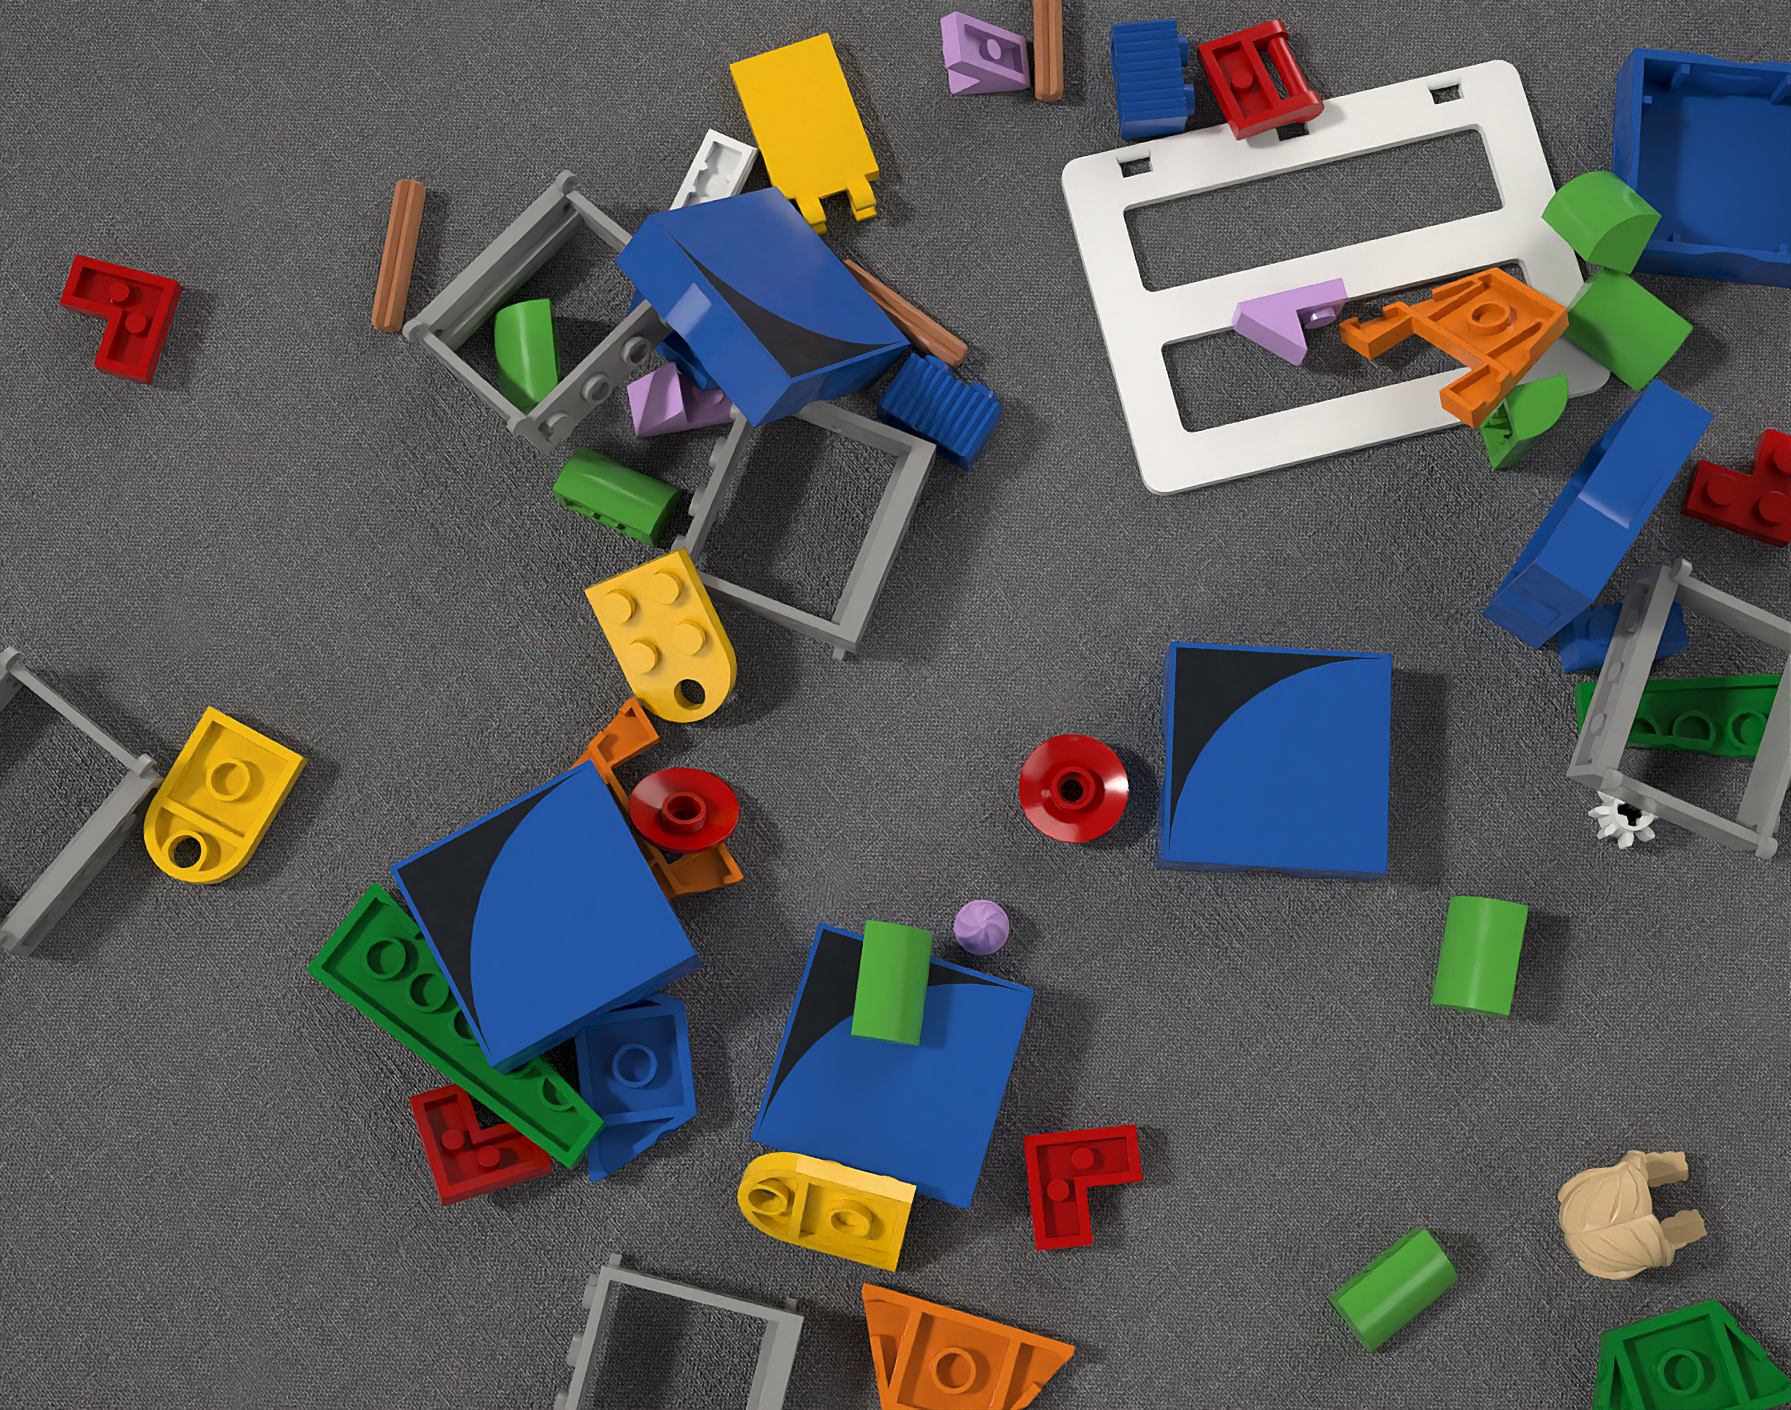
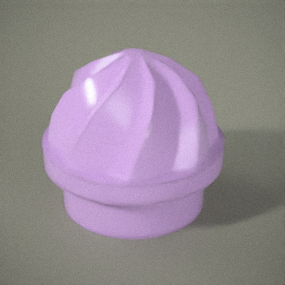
M975 900L969 902L961 908L954 922L955 937L960 946L971 954L980 956L992 954L998 951L1008 938V917L1004 910L992 901Z

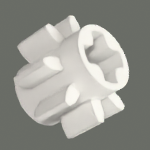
M1597 791L1604 803L1588 811V815L1598 818L1602 828L1597 835L1599 839L1610 835L1618 838L1620 849H1626L1632 846L1634 841L1633 833L1643 842L1655 837L1653 830L1648 825L1660 817ZM1624 804L1625 811L1634 813L1635 820L1628 823L1627 816L1618 814L1617 807Z

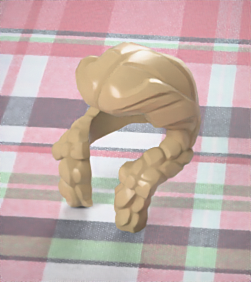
M1630 1150L1618 1164L1612 1167L1584 1170L1562 1185L1557 1195L1561 1203L1559 1212L1560 1226L1564 1232L1566 1245L1579 1260V1265L1584 1271L1601 1278L1617 1281L1626 1280L1648 1267L1670 1266L1676 1249H1681L1687 1243L1696 1242L1701 1237L1707 1235L1704 1220L1697 1209L1678 1211L1674 1217L1665 1218L1660 1224L1658 1219L1652 1214V1198L1648 1186L1659 1187L1665 1183L1672 1184L1679 1180L1686 1181L1688 1179V1164L1685 1161L1684 1152L1668 1151L1661 1154L1657 1152L1645 1154L1643 1151Z

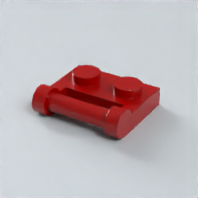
M1271 20L1198 45L1196 58L1236 141L1294 121L1298 123L1309 122L1318 117L1324 110V104L1318 92L1310 90L1287 44L1289 34L1281 20ZM1258 50L1268 52L1290 96L1289 98L1280 99L1257 52Z

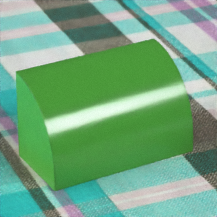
M1594 171L1582 174L1560 188L1549 201L1541 218L1586 262L1631 274L1661 215L1614 172Z
M1602 267L1585 281L1567 307L1569 326L1562 334L1638 392L1670 360L1694 326L1624 272Z
M549 298L508 306L496 313L492 320L499 393L526 416L562 381L556 315ZM502 418V423L506 424L507 421Z
M1566 373L1515 386L1482 424L1479 425L1493 470L1510 466L1524 458L1559 419L1568 399L1569 387Z
M586 446L580 447L571 456L552 489L559 505L652 548H655L682 494L681 490Z
M1454 896L1450 898L1431 1005L1492 1019L1509 1016L1529 906L1484 897Z
M866 920L851 1031L852 1038L920 1046L934 936L932 932L911 926Z
M1413 1228L1327 1299L1367 1350L1372 1353L1458 1283L1459 1278L1452 1264L1428 1231L1424 1228Z

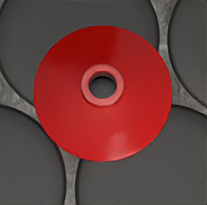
M1082 734L1055 736L1036 747L1026 759L1018 783L1020 804L1029 822L1043 835L1063 843H1084L1097 839L1107 833L1123 814L1129 792L1125 768L1115 752L1098 739ZM1068 782L1078 784L1082 790L1081 798L1076 801L1067 800L1062 794V786Z
M676 767L657 771L641 780L630 795L628 814L634 830L649 844L668 852L692 854L713 849L724 843L732 835L738 823L739 804L732 789L713 774L694 768Z

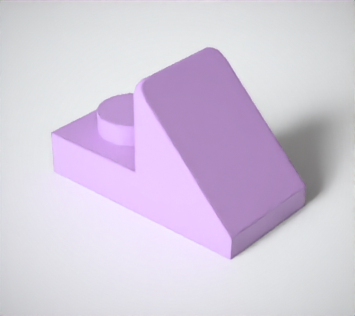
M958 11L941 18L942 50L945 58V67L948 69L951 94L969 95L1024 90L1031 86L1025 37Z
M1338 278L1238 302L1231 321L1236 332L1286 361L1299 366L1307 353L1301 324H1304L1306 329H1315L1332 323L1336 316L1340 314L1348 296L1343 279Z
M676 362L667 363L627 386L637 439L735 421L730 419L733 402L721 388L703 392L686 376L678 373Z

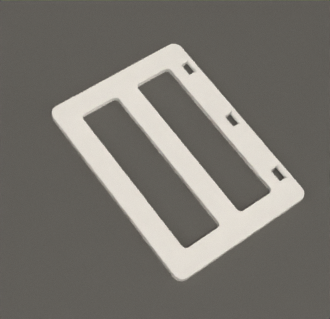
M1494 60L1323 100V112L1315 119L1305 122L1304 129L1306 135L1279 141L1275 128L1236 141L1229 124L1225 123L1076 158L1065 166L1061 178L1062 190L1144 485L1150 492L1160 496H1167L1466 424L1442 408L1439 390L1470 372L1472 369L1469 367L1198 432H1187L1182 427L1161 349L1169 344L1234 329L1231 320L1238 302L1338 278L1343 279L1348 296L1346 302L1515 263L1522 268L1529 287L1565 308L1569 306L1584 284L1574 249L1541 218L1556 191L1519 73L1512 64L1503 60ZM1458 84L1460 99L1434 104L1430 91ZM1468 129H1474L1481 134L1502 201V209L1156 292L1147 291L1142 285L1123 213L1129 209ZM1149 157L1151 172L1123 178L1119 164ZM1561 334L1516 386L1566 373L1569 399L1598 391L1609 379L1610 370Z

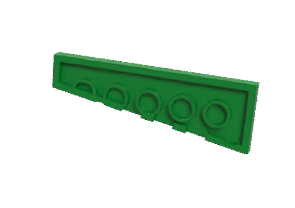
M1783 673L1647 680L1625 746L1755 761ZM1597 682L1579 683L1574 687L1579 735Z
M374 882L307 967L306 971L567 1168L574 1170L606 1127L607 1123L542 1055L531 1059L504 1075L490 1067L419 925L377 883Z

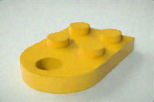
M685 546L595 583L584 590L633 693L650 712L673 722H694L712 714L729 697L737 676L736 656ZM691 679L697 681L705 691V702L702 704L689 702L681 691L682 680Z
M208 706L148 807L144 821V839L151 858L165 873L190 884L208 885L232 877L248 863L308 760ZM196 838L201 846L199 860L191 867L180 868L174 859L176 846L184 839Z
M775 1152L762 1155L754 1159L747 1166L738 1189L737 1200L742 1213L748 1221L760 1231L775 1239L895 1272L916 1186L900 1182L890 1176H879L846 1167L831 1160H821L798 1153ZM761 1189L769 1190L775 1194L767 1193Z

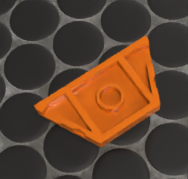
M868 1282L863 1283L861 1291L882 1410H1022L1042 1390L1041 1388L1064 1362L1066 1363L1073 1356L1075 1350L1074 1345Z

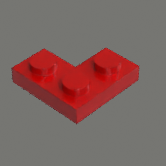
M76 254L59 303L68 311L108 321L93 365L99 372L150 385L183 287L177 280Z
M1770 428L1761 433L1748 475L1701 459L1694 466L1680 513L1780 548L1788 545L1791 540V436Z
M456 1083L409 1097L412 1115L442 1207L552 1173V1162L549 1153L508 1122L480 1130L468 1092Z
M1136 1124L1022 1136L1035 1250L1093 1245L1086 1187L1142 1181Z

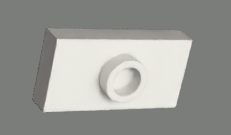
M709 129L670 210L739 195L758 157L757 149Z

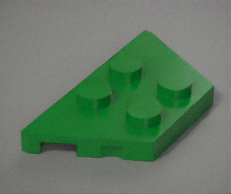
M1705 1299L1602 1331L1592 1410H1765L1791 1402V1380L1767 1357L1768 1353L1752 1337L1745 1335L1736 1325V1320L1717 1300Z

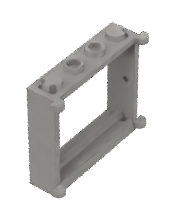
M570 170L561 172L556 181L429 305L414 319L409 320L402 330L403 336L411 344L419 339L437 360L507 421V429L516 438L521 434L545 456L558 443L565 441L571 435L573 429L597 405L603 403L610 396L612 390L635 367L643 364L651 352L674 330L663 320L648 300L645 299L527 416L520 412L454 353L583 225H586L618 253H621L632 239L628 232L573 189L580 180Z
M819 400L806 405L800 412L791 416L898 456L896 465L831 622L699 570L696 571L710 598L836 646L832 658L843 661L847 651L854 654L858 651L936 460V444ZM734 403L730 411V419L735 420L728 439L720 436L710 457L709 467L714 468V472L708 486L699 485L692 498L688 515L694 517L688 533L686 536L678 534L670 550L672 552L685 546L694 567L753 430L752 424Z
M1680 557L1676 558L1673 569L1662 564L1634 571L1566 777L1736 851L1756 850L1755 856L1768 860L1777 851L1778 841L1772 838V834L1778 832L1780 826L1779 812L1786 790L1791 785V622L1690 577L1692 563ZM1673 601L1789 653L1735 823L1623 775L1621 771L1617 770Z
M10 646L0 654V712L25 684L130 769L127 775L3 921L0 920V946H3L10 953L29 957L145 819L148 807L165 779L151 768L156 763L148 754H143L139 758L29 669L18 663V659L23 654L15 647Z
M612 1252L608 1264L602 1265L600 1275L590 1274L582 1299V1308L590 1309L585 1332L575 1331L567 1356L566 1365L575 1367L569 1390L560 1388L553 1410H582L615 1281L768 1320L746 1410H782L806 1315L795 1311L797 1299L786 1297L784 1308L630 1270L621 1267L623 1255Z

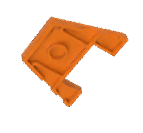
M1497 267L1432 289V299L1412 306L1398 301L1382 307L1383 316L1359 324L1356 316L1338 324L1341 341L1369 360L1374 359L1409 336L1417 334L1471 368L1470 372L1439 390L1442 408L1473 429L1482 424L1569 326L1567 308Z
M635 696L628 699L619 709L620 712L603 732L600 731L587 745L588 749L569 770L589 759L593 761L668 900L741 883L745 878L724 843L704 852L686 854L673 863L668 864L659 848L646 842L634 830L628 814L629 798L614 775L613 770L659 743L661 739Z

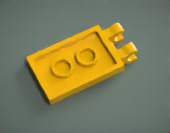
M828 32L730 64L732 79L772 187L776 186L794 207L796 206L797 211L818 235L827 233L825 225L827 221L819 200L846 191L857 222L877 216L874 207L876 206V200L868 182L879 179V168Z

